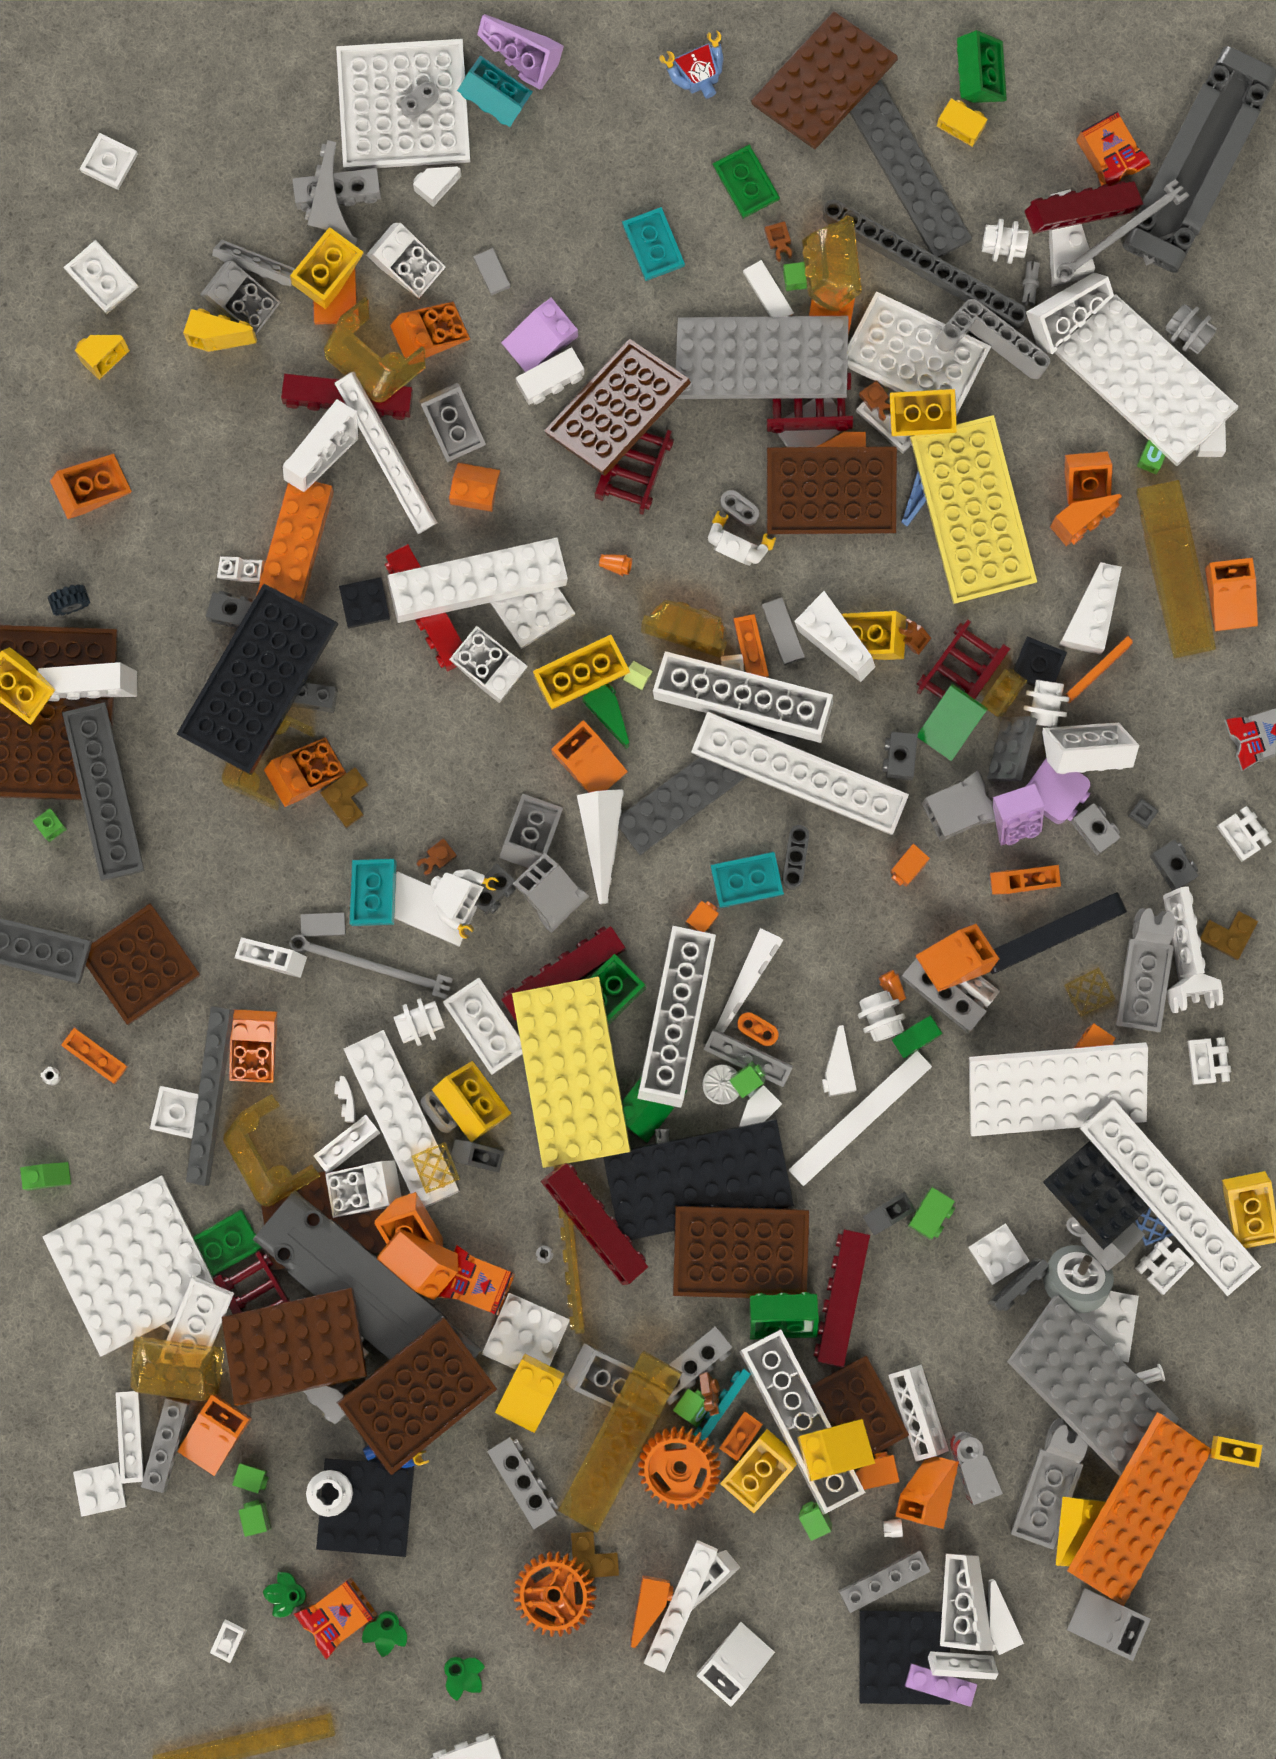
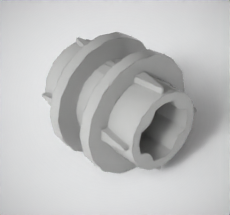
M1186 304L1178 309L1166 325L1165 330L1173 335L1170 339L1173 343L1178 338L1186 342L1182 350L1186 352L1188 349H1191L1198 354L1215 335L1217 328L1210 323L1212 317L1208 315L1203 321L1197 316L1200 308L1196 306L1194 309H1191Z

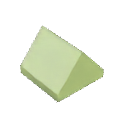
M633 661L629 666L630 673L626 674L623 680L643 690L653 671Z

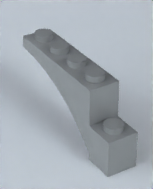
M327 140V144H322L320 156L323 157L322 165H317L315 177L318 178L317 186H312L310 199H313L312 208L307 207L305 220H308V225L325 230L329 227L356 246L358 238L353 236L343 218L335 191L334 155L336 142Z

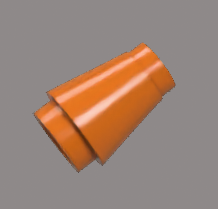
M602 554L599 560V567H603L621 576L624 574L629 575L632 567V558H629L627 555Z
M894 970L878 978L881 982L879 985L884 991L890 992L893 1000L899 999V1002L907 998L899 975Z

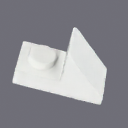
M225 1619L210 1653L231 1663L247 1630Z

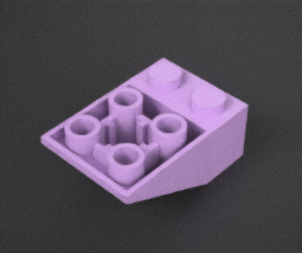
M1035 784L993 797V810L1001 846L1005 844L1013 845L1019 839L1025 837L1034 838L1042 832L1044 804Z

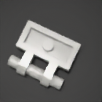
M1247 806L1240 810L1245 817L1244 819L1240 820L1235 813L1216 826L1241 862L1261 849L1256 843L1258 840H1261L1264 846L1272 842L1267 835L1269 833L1266 828H1262L1256 819V814L1252 813ZM1249 824L1256 834L1252 836L1245 825Z
M1225 1037L1216 1038L1217 1047H1212L1211 1038L1187 1041L1193 1085L1216 1083L1215 1074H1221V1082L1230 1081L1229 1073H1231V1066H1228L1227 1053H1229V1049L1226 1046ZM1213 1054H1218V1067H1214Z
M1165 1237L1161 1242L1158 1241L1148 1256L1144 1255L1140 1259L1141 1263L1136 1267L1140 1274L1147 1268L1152 1272L1147 1280L1162 1295L1194 1264L1179 1247L1172 1253L1167 1249L1173 1243L1168 1237ZM1162 1254L1166 1259L1157 1267L1153 1262Z

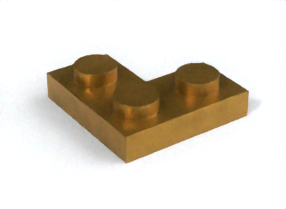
M353 768L320 792V794L343 825L348 828L364 816L351 798L369 785L358 770Z
M1238 911L1229 929L1209 920L1200 939L1203 943L1239 960L1258 921Z
M593 1531L571 1533L573 1559L577 1557L575 1563L577 1566L584 1562L583 1572L590 1569L587 1578L619 1576L617 1552L595 1554Z

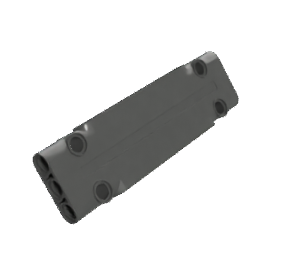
M1226 46L1222 49L1206 83L1203 84L1152 183L1138 214L1166 195L1165 186L1175 179L1179 183L1173 187L1174 190L1182 186L1184 190L1178 195L1181 196L1187 192L1189 197L1178 205L1172 200L1146 219L1149 221V225L1140 223L1129 231L1123 243L1125 250L1141 258H1144V255H1148L1149 259L1155 257L1153 264L1172 273L1178 272L1261 112L1260 109L1276 80L1275 68L1232 47ZM1214 76L1221 77L1223 81L1215 80ZM1252 95H1258L1260 100L1254 99ZM1177 231L1175 236H1172L1170 239L1165 241L1160 239L1162 236ZM1178 237L1185 238L1188 243H1181Z
M296 1190L291 1193L253 1238L259 1246L274 1257L278 1263L282 1264L291 1276L315 1296L352 1288L354 1290L361 1335L389 1359L393 1358L441 1318L446 1319L474 1358L482 1350L456 1326L450 1323L442 1312L422 1295L406 1285L378 1261L374 1254L335 1221L328 1219ZM316 1213L319 1216L320 1222L318 1225L314 1226L308 1222L309 1214ZM283 1247L289 1249L291 1253L290 1258L287 1260H283L279 1256V1250Z

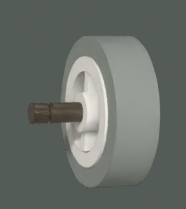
M1071 1245L1057 1250L1051 1256L1048 1263L1049 1266L1045 1269L1047 1273L1043 1276L1044 1287L1050 1298L1052 1299L1054 1296L1059 1295L1074 1312L1079 1313L1091 1312L1101 1307L1113 1286L1114 1276L1112 1269L1106 1271L1084 1246Z

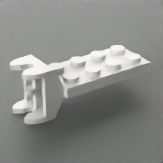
M1189 886L1180 887L1163 895L1166 912H1172L1175 918V930L1171 942L1174 945L1173 953L1179 982L1167 990L1168 1003L1172 1013H1178L1179 1007L1181 1011L1186 1010L1187 997L1189 996L1192 997L1193 1003H1198L1200 1001L1199 995L1204 994L1208 1008H1214L1215 1002L1217 1006L1223 1004L1221 980L1203 974L1205 973V960L1201 955V939L1197 934V918L1193 913V896L1189 891Z

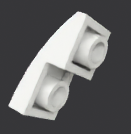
M220 557L217 578L260 583L266 562L263 560H243L240 557Z
M340 1076V1081L335 1083V1094L338 1095L339 1100H347L346 1104L342 1105L341 1116L345 1117V1122L355 1123L356 1114L353 1093L347 1079L344 1076Z

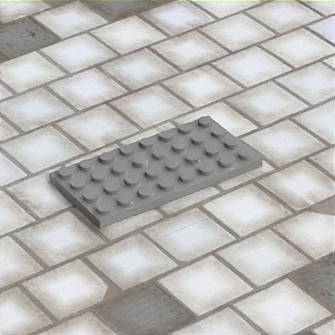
M848 316L678 318L676 370L688 377L691 383L677 399L847 398Z
M1059 1295L1051 1299L1007 1361L1119 1477L1122 1475L1157 1412L1175 1424L1179 1420Z

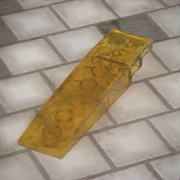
M1176 480L1138 488L1136 493L1141 510L1140 518L1144 530L1143 537L1173 658L1216 650L1204 586L1180 482Z
M645 1351L641 1353L558 1510L559 1512L598 1533L683 1372Z

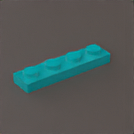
M745 1369L742 1372L736 1371L730 1380L733 1385L729 1391L724 1389L719 1396V1414L710 1416L708 1412L705 1416L706 1424L703 1428L698 1426L693 1434L694 1436L701 1432L700 1439L703 1441L710 1435L751 1373Z

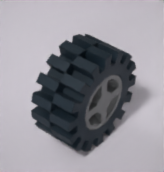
M80 584L63 587V589H58L48 596L52 613L56 616L77 612L79 609L82 610L90 604L86 588Z

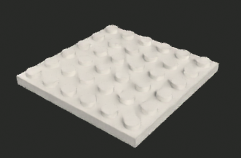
M463 39L336 46L344 170L470 162L467 100L457 91L465 78ZM427 82L434 84L439 93L438 101L417 118L410 119L405 117L401 111L402 100L421 84ZM426 90L424 94L429 95L431 91ZM414 103L408 104V107L413 108L415 106Z
M162 1175L43 1236L100 1357L174 1320L193 1276L216 1285Z

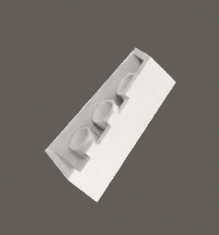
M1071 189L1066 190V191H1062V192H1058V193H1055V194H1059V196H1063V195H1065L1066 193L1071 192ZM1082 224L1049 231L1051 287L1085 278L1094 272L1095 265L1093 259H1090L1074 272L1070 281H1060V277L1058 278L1056 275L1058 267L1062 263L1073 262L1090 249ZM1061 272V276H1068L1066 272Z
M1092 273L1026 312L1038 348L1053 354L1061 342H1066L1071 337L1070 334L1077 327H1082L1086 323L1085 320L1092 313L1095 314L1114 296L1108 276Z
M337 399L291 457L283 464L284 480L305 492L358 440L357 411Z
M1100 562L1059 646L1099 655L1102 654L1105 650L1122 567Z
M825 591L795 620L798 631L858 681L861 682L875 668L871 654Z
M120 662L38 668V672L55 689V692L48 701H59L60 698L77 700L80 698L137 697V671Z
M946 1554L940 1646L976 1651L993 1650L979 1556Z

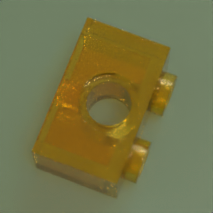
M1011 668L1004 669L981 704L988 708V711L995 716H1004L1027 683V680Z

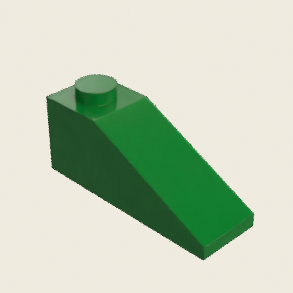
M607 683L588 692L582 698V702L623 747L627 749L629 747V739L617 697L615 696V689Z

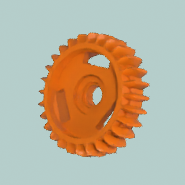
M675 1426L671 1429V1432L665 1428L662 1434L657 1432L655 1437H651L648 1440V1444H645L643 1447L644 1452L639 1456L642 1460L638 1463V1467L643 1469L639 1471L638 1475L645 1476L641 1480V1484H648L645 1492L652 1490L651 1499L656 1496L659 1497L658 1504L664 1500L666 1501V1508L671 1503L674 1504L675 1510L678 1509L680 1504H682L684 1510L687 1509L689 1504L692 1508H695L697 1502L700 1505L703 1504L705 1499L708 1500L711 1493L716 1490L715 1485L719 1483L720 1479L718 1476L721 1474V1470L717 1468L720 1466L721 1461H715L718 1453H711L714 1445L708 1447L706 1444L709 1439L706 1438L702 1441L700 1439L701 1432L694 1436L693 1428L688 1433H685L684 1426L679 1432H677ZM681 1443L685 1444L686 1448L666 1450L665 1445ZM675 1462H684L687 1467L686 1471H677ZM702 1467L707 1470V1475L702 1487L699 1488L694 1485ZM655 1472H658V1474L670 1487V1490L664 1487L659 1482L655 1475Z
M550 1551L547 1553V1559H545L543 1554H540L538 1556L539 1562L532 1558L530 1560L532 1566L526 1563L524 1569L527 1572L520 1571L518 1575L522 1579L515 1581V1584L520 1587H516L513 1591L519 1594V1596L514 1598V1602L521 1603L516 1610L523 1609L524 1612L520 1618L528 1617L526 1626L533 1622L535 1624L533 1631L541 1627V1635L550 1630V1637H553L555 1631H558L559 1637L564 1634V1629L568 1635L572 1633V1627L576 1631L579 1630L580 1625L578 1622L584 1625L587 1622L585 1617L589 1618L592 1615L588 1609L593 1610L596 1606L590 1602L597 1599V1595L591 1594V1592L597 1589L596 1586H590L594 1581V1577L587 1578L590 1569L583 1572L584 1562L577 1566L575 1564L577 1557L569 1561V1553L564 1558H561L560 1551L556 1553L555 1557H553ZM550 1566L552 1572L535 1583L531 1576L544 1567ZM574 1582H579L582 1587L583 1603L576 1604ZM549 1590H558L560 1592V1599L558 1601L550 1600L548 1596ZM536 1607L557 1617L555 1622L538 1615L535 1612Z

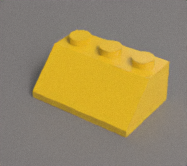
M955 389L890 393L892 436L957 433Z
M473 1061L446 1076L432 1089L470 1142L478 1139L512 1114Z

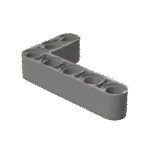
M969 299L946 323L936 339L937 347L942 351L948 352L970 331L1032 379H1039L1050 364V358L1044 351L975 299Z

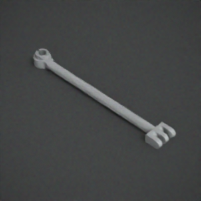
M1176 179L1164 188L1167 194L1073 262L1062 263L1056 271L1057 277H1060L1059 280L1062 282L1070 281L1074 272L1079 267L1172 200L1178 205L1187 199L1189 194L1185 192L1179 196L1178 194L1184 188L1179 186L1174 190L1173 187L1179 182ZM1061 272H1066L1068 276H1061Z
M295 935L291 938L293 942L298 940L303 942L301 948H296L294 943H290L291 949L295 952L309 951L432 988V996L445 1000L448 995L440 993V990H450L449 986L442 984L443 981L452 983L453 979L438 974L437 980H432L310 943L302 935Z

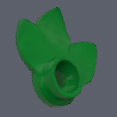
M278 1572V1583L268 1585L263 1590V1595L267 1601L274 1604L272 1615L282 1618L291 1615L295 1607L303 1605L307 1595L305 1589L296 1583L292 1574ZM293 1592H296L297 1594L296 1600L292 1598Z
M384 1611L378 1616L377 1621L367 1624L362 1634V1642H375L378 1653L381 1657H385L392 1651L395 1644L401 1647L406 1646L407 1632L399 1625L398 1616L394 1612ZM386 1618L392 1620V1625L389 1627L384 1625V1619Z
M452 1657L446 1662L444 1667L445 1674L448 1677L446 1690L454 1700L458 1701L464 1690L471 1693H480L482 1691V1681L478 1673L485 1668L484 1664L473 1657L464 1660L460 1657ZM454 1664L460 1666V1671L457 1673L451 1669Z

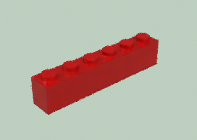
M408 544L385 556L387 563L384 565L389 574L421 568ZM446 612L415 619L420 631L425 630L428 636L425 640L429 648H435L438 654L435 658L440 668L445 667L447 672L456 668L457 666L449 659L461 646L462 641Z

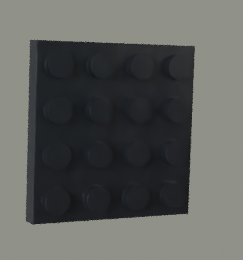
M1091 1141L1087 1142L1043 1181L1045 1186L1103 1250L1149 1208Z
M325 1458L324 1471L334 1470L344 1474L352 1484L353 1496L347 1509L340 1514L329 1517L319 1515L316 1550L406 1557L415 1466L400 1468L390 1475L382 1463ZM327 1483L322 1488L321 1497L325 1498L327 1503L332 1504L339 1497V1491L333 1487L332 1483Z
M860 1610V1704L950 1705V1700L905 1687L911 1664L931 1669L928 1661L930 1651L950 1653V1647L940 1646L942 1611Z

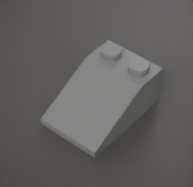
M458 382L419 400L447 462L486 445Z
M522 794L503 844L500 858L529 868L544 853L547 855L563 808Z
M584 1343L564 1384L587 1397L629 1416L649 1375Z

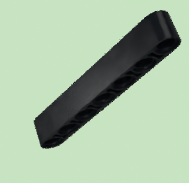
M1113 893L993 949L999 960L990 971L991 974H996L1019 963V961H1024L1058 945V943L1065 942L1077 936V934L1080 935L1097 927V925L1099 926L1116 918V916L1125 914L1127 910L1119 893Z

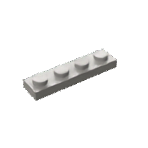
M222 239L213 249L212 256L219 258L223 262L233 261L241 269L250 270L261 277L273 279L281 285L292 286L290 275L295 270L293 267Z
M714 1028L704 1047L705 1051L741 1068H744L752 1061L755 1065L759 1064L766 1074L764 1076L765 1079L781 1087H784L793 1068L792 1065Z

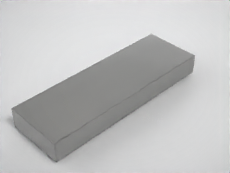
M781 597L762 604V609L783 664L787 665L804 659L805 656L783 598Z

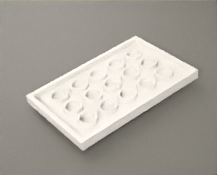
M876 291L848 345V368L874 381H878V383L897 392L955 389L957 416L991 346L966 334L951 351H942L937 347L936 339L946 324Z

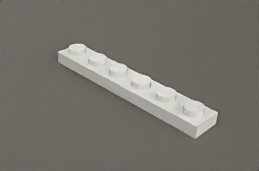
M696 1541L644 1664L665 1673L717 1554V1548L701 1541Z

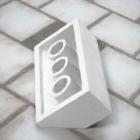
M1119 722L1043 728L1042 730L1047 762L1056 773H1083L1107 769L1120 770L1134 766L1139 744Z

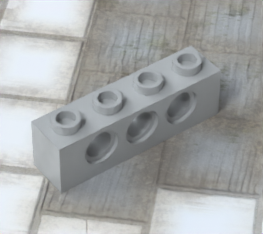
M377 168L334 173L335 189H342L341 193L336 194L339 205L353 206L356 202L363 201L370 204L381 199ZM315 176L292 179L297 210L306 212L307 207L312 208L313 199H310L312 186H317L318 178ZM358 185L364 187L361 191L353 190Z
M916 958L900 978L966 1033H969L987 1012L983 1009L985 1005L978 999L974 998L972 1000L967 996V990L961 985L947 988L950 991V997L947 999L942 998L933 983L928 985L922 981V975L926 974ZM957 1002H964L967 1005V1011L964 1013L959 1012L956 1009Z
M715 1326L646 1384L663 1405L666 1402L670 1405L680 1397L677 1394L680 1390L685 1388L687 1391V1389H690L697 1383L695 1378L698 1375L706 1372L709 1373L713 1370L712 1364L719 1359L722 1362L731 1355L729 1350L732 1346ZM706 1346H710L714 1350V1356L708 1360L704 1359L701 1354L702 1349ZM689 1360L694 1361L697 1365V1370L692 1374H688L684 1370V1365ZM670 1375L679 1377L680 1383L678 1387L670 1388L667 1385V1378Z
M170 1398L165 1399L142 1481V1488L161 1493L167 1491L188 1415L189 1403Z
M509 1437L487 1452L532 1528L536 1529L557 1515L555 1510L558 1509V1506L552 1497L548 1499L545 1495L544 1490L547 1488L540 1477L536 1479L532 1471L535 1468L530 1459L524 1460L520 1453L523 1451V1448L518 1439L513 1440ZM509 1456H516L519 1460L518 1467L514 1469L509 1468L506 1464V1459ZM522 1475L530 1478L531 1483L527 1488H522L518 1485V1478ZM532 1495H539L542 1498V1505L535 1508L530 1505L529 1499Z
M916 1550L838 1590L848 1611L852 1613L931 1571L921 1551Z

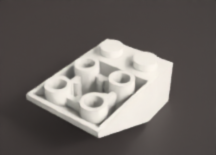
M393 223L366 254L381 270L418 299L446 267L402 223Z
M478 626L473 629L449 659L484 692L499 703L528 667Z
M395 1160L380 1161L325 1174L333 1218L384 1209L396 1198L401 1197Z
M740 1622L699 1669L696 1675L732 1707L775 1652Z

